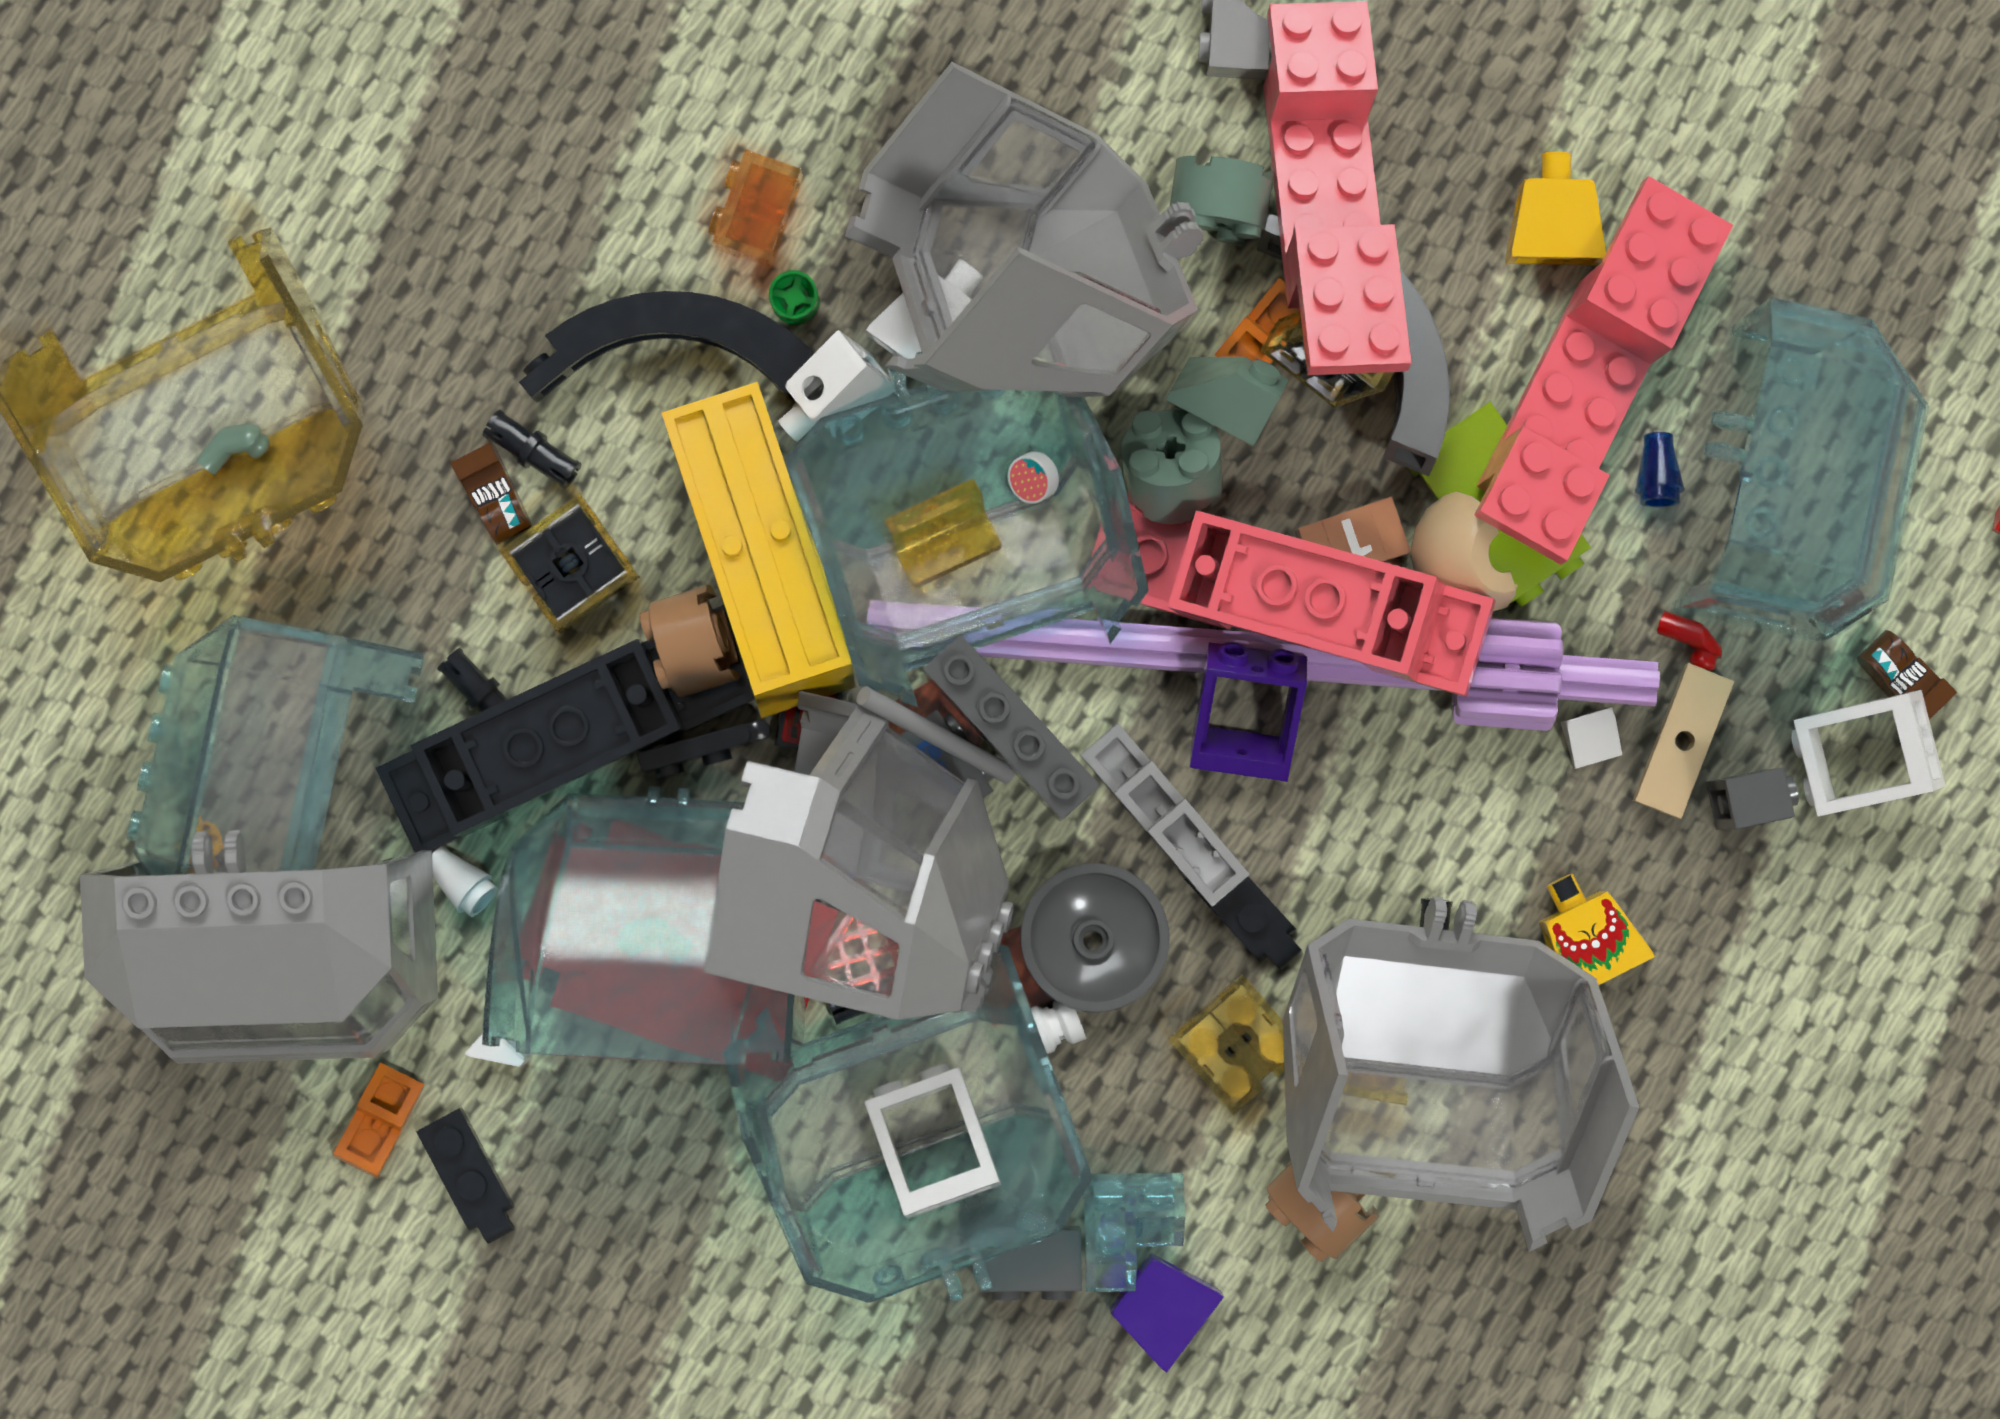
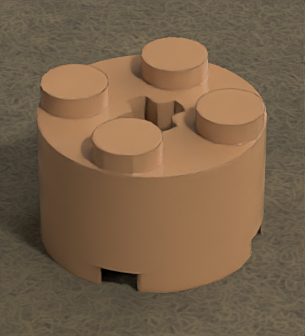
M710 585L651 602L649 610L640 613L643 632L649 642L655 641L660 659L654 661L657 680L662 689L670 688L680 698L737 681L740 678V672L730 669L729 666L738 662L737 651L724 610L713 611L708 600L717 597Z
M1292 1163L1266 1187L1269 1193V1201L1265 1206L1268 1211L1284 1226L1292 1222L1305 1236L1301 1240L1303 1246L1320 1262H1323L1328 1256L1337 1259L1380 1217L1374 1205L1366 1212L1359 1203L1365 1194L1331 1191L1337 1217V1225L1333 1233L1323 1221L1321 1212L1312 1202L1308 1203L1297 1191Z

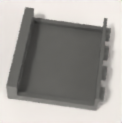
M961 634L923 668L926 678L996 754L1010 766L1020 780L1059 822L1064 820L1100 786Z

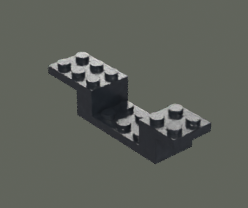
M721 605L713 609V611L723 609L728 620L738 656V662L729 666L730 669L740 672V678L737 681L680 698L670 688L662 689L657 680L654 661L660 659L655 641L649 642L647 640L643 642L640 639H635L410 745L412 751L376 767V771L414 853L421 850H432L433 852L442 846L509 816L508 811L636 751L650 750L754 701L755 697L725 606Z

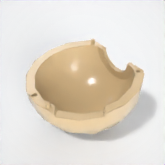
M1457 491L1444 495L1426 509L1415 528L1411 546L1413 569L1436 576L1447 586L1494 598L1496 603L1493 611L1507 608L1515 597L1518 585L1514 584L1510 571L1498 572L1489 561V546L1492 540L1499 535L1498 529L1474 516L1480 502L1473 496Z

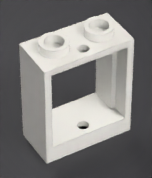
M1922 690L1793 720L1795 730L1792 731V744L1797 757L1804 760L1808 776L1804 779V792L1809 805L1815 806L1817 816L1933 792L1946 786ZM1892 710L1910 782L1835 799L1818 727Z
M948 1063L921 1072L922 1081L903 1087L901 1080L882 1085L873 1090L875 1098L864 1101L903 1215L908 1219L1002 1185L963 1073L959 1067L950 1070ZM953 1087L981 1167L911 1192L883 1112Z

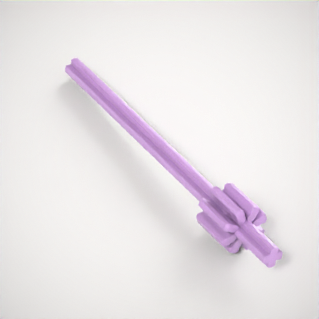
M867 604L864 615L863 648L940 654L961 634L982 657L1203 673L1209 642L1219 644L1235 642L1247 648L1268 651L1284 649L1296 655L1307 656V681L1442 691L1372 671L1359 662L1253 632ZM1491 617L1468 696L1463 697L1452 693V716L1455 723L1462 725L1548 731L1556 721L1558 699L1655 707L1657 703V690L1660 683L1658 662L1563 655L1562 630L1557 622Z

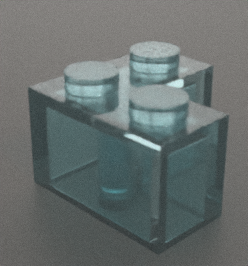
M1183 1173L1083 1174L1086 1292L1136 1291V1247L1184 1246L1185 1197Z

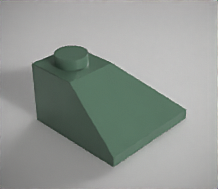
M1189 357L1166 400L1254 446L1289 380L1281 376L1278 369L1273 365L1261 360L1252 361L1246 357Z

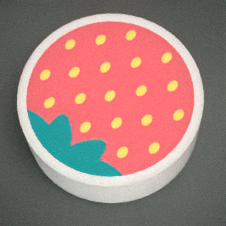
M1034 451L1018 457L1011 463L1008 470V482L1011 490L1020 500L1029 504H1036L1055 493L1059 484V475L1055 464L1048 456Z

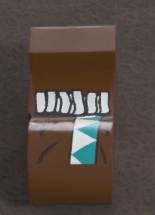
M488 443L450 463L474 508H477L486 529L496 545L532 527L530 518L495 446Z
M1885 630L1857 657L1860 666L1888 697L1922 690L1929 720L1958 693L1944 678L1940 679L1920 657L1917 658L1901 638L1889 630Z

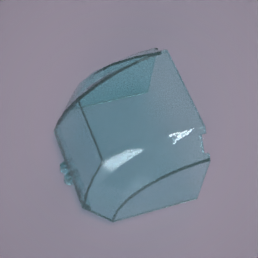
M650 786L647 797L568 793L519 837L509 850L496 901L486 980L482 1045L490 1047L499 1046L501 1039L516 1041V1052L523 1054L721 1065L746 1064V1054L772 1052V1061L790 1062L804 1043L806 998L703 972L725 829L732 808L743 810L745 802L691 799L690 788H679L677 799L664 798L661 787ZM808 937V943H807V949H806V955H805V961H804V967H803V970H804V972H805L806 974H807V964H808V944H809V937Z

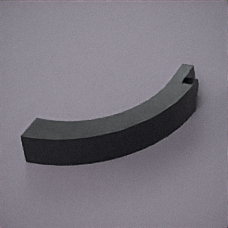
M659 291L639 293L613 299L588 308L547 333L545 337L557 351L550 357L547 353H543L532 360L523 370L527 376L520 380L519 383L530 397L538 403L577 370L609 351L643 341L661 339L686 340L713 346L739 357L767 377L788 400L792 396L785 387L787 381L814 353L785 327L764 314L742 304L716 296L693 292Z

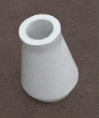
M444 846L432 853L433 878L457 912L462 913L465 911L470 917H474L483 911L498 891V888L491 882L492 875L454 855Z

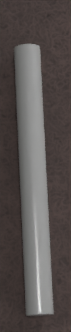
M868 686L863 687L859 691L856 699L858 705L1005 784L1013 779L1015 772L1004 760Z

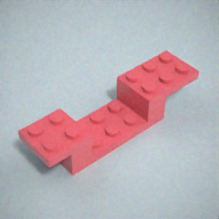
M1368 2L1270 4L1267 19L1272 59L1263 89L1272 171L1274 172L1273 180L1288 308H1300L1307 375L1406 372L1411 365V354L1395 224L1381 225L1368 124V116L1378 91Z
M1650 176L1641 182L1601 264L1580 280L1507 428L1499 440L1476 486L1485 491V494L1474 516L1560 565L1568 561L1610 476L1600 470L1599 467L1650 365L1673 348L1733 227L1731 223Z
M1117 494L1115 495L1087 587L1094 592L1230 630L1232 626L1359 662L1372 671L1463 697L1468 696L1496 603L1494 598L1447 586L1438 577L1197 510L1194 519L1189 522L1180 524L1154 522L1144 517L1143 511L1133 504L1132 507L1125 496Z

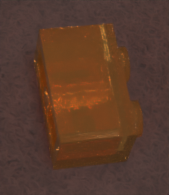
M746 149L741 162L733 160L725 181V188L731 191L725 207H716L708 230V234L714 235L712 242L716 250L772 268L804 178L801 168Z

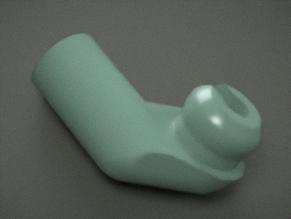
M251 423L227 426L217 432L195 461L215 476L234 453L247 452L252 458L261 457L267 451L270 440L267 435L260 432L259 426Z

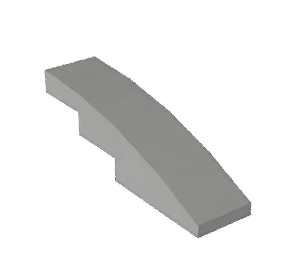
M1118 723L1080 754L1114 796L1212 907L1250 875L1188 801L1179 794Z

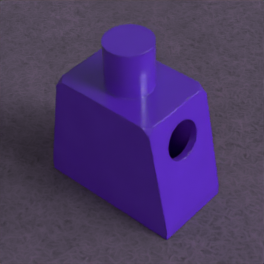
M1115 1253L1098 1276L1120 1293L1109 1308L1112 1316L1166 1373L1224 1298L1222 1291L1217 1287L1153 1253L1148 1256L1139 1269Z

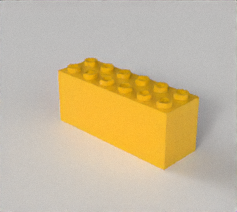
M758 382L661 412L761 718L797 707L800 691L828 697L855 688L852 662Z

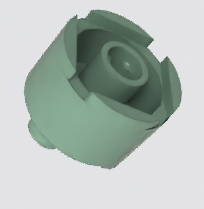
M1182 156L1176 159L1170 206L1172 203H1177V201L1188 202L1196 215L1194 217L1196 221L1194 222H1197L1199 228L1204 231L1217 232L1216 240L1219 242L1244 245L1246 239H1261L1262 231L1266 230L1274 177L1272 170L1263 173L1264 166L1225 157L1211 156L1210 162L1205 165H1195L1196 156Z
M1183 410L1142 411L1133 418L1132 426L1126 432L1121 444L1125 495L1132 507L1134 504L1143 511L1144 517L1163 524L1189 522L1194 519L1196 510L1200 511L1210 503L1212 508L1218 502L1223 489L1220 438L1212 424Z

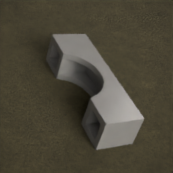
M1201 0V13L1210 14L1209 32H1200L1198 62H1207L1206 76L1265 80L1268 71L1270 45L1268 19L1252 11L1243 0Z

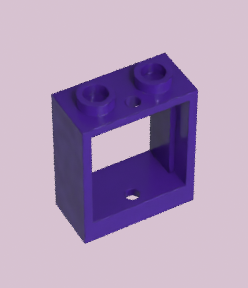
M1209 642L1191 740L1190 768L1288 782L1307 686V656L1296 655L1284 649L1268 651L1247 648L1235 642L1223 644ZM1217 677L1289 687L1279 737L1208 727Z

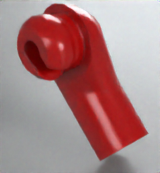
M1667 611L1663 613L1658 624L1657 634L1688 644L1694 649L1689 659L1690 664L1710 672L1713 671L1717 658L1721 659L1722 647L1704 624Z

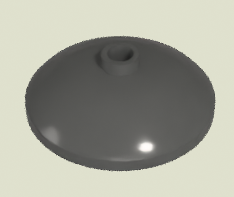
M1081 864L1062 870L1052 876L1033 895L1021 924V952L1026 968L1034 982L1054 1001L1070 1009L1082 1012H1109L1125 1007L1139 999L1158 979L1166 963L1169 951L1170 933L1168 921L1155 893L1134 874L1108 864ZM1088 933L1097 934L1101 938V947L1097 950L1087 949L1083 943L1084 936Z

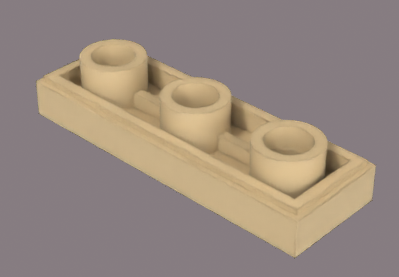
M1690 663L1685 664L1635 792L1633 802L1674 818L1682 819L1733 687V680ZM1680 732L1685 733L1690 740L1688 748L1684 751L1680 750L1675 744V738Z

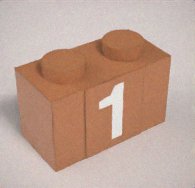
M1392 496L1300 527L1294 532L1296 538L1400 567L1402 565L1399 558L1411 553Z

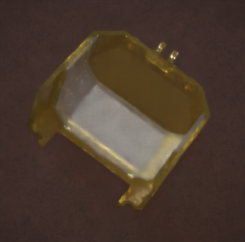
M272 227L259 230L251 235L255 242L247 245L241 236L228 240L231 250L255 293L81 379L52 328L38 337L42 347L28 356L23 349L3 361L0 368V412L89 562L160 583L173 576L176 581H180L198 572L203 567L201 562L217 554L221 558L231 556L235 563L246 558L247 552L245 547L248 544L246 540L253 536L264 548L274 544L275 537L273 534L288 527L293 522L292 516L308 508L311 513L319 512L335 503L338 499L336 494L342 492L363 426L362 401L304 285ZM251 423L259 426L260 432L267 435L270 440L267 451L261 457L252 458L247 452L234 453L215 476L195 461L217 432L227 426Z

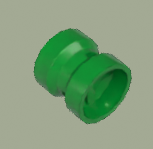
M788 270L780 273L772 281L769 288V301L772 309L782 322L788 325L800 326L808 323L816 316L820 297L816 285L809 275L797 270Z

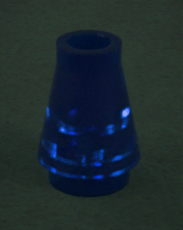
M1668 432L1645 434L1635 493L1640 495V504L1643 506L1669 507L1680 503V493L1684 492L1685 488L1674 448L1673 434Z

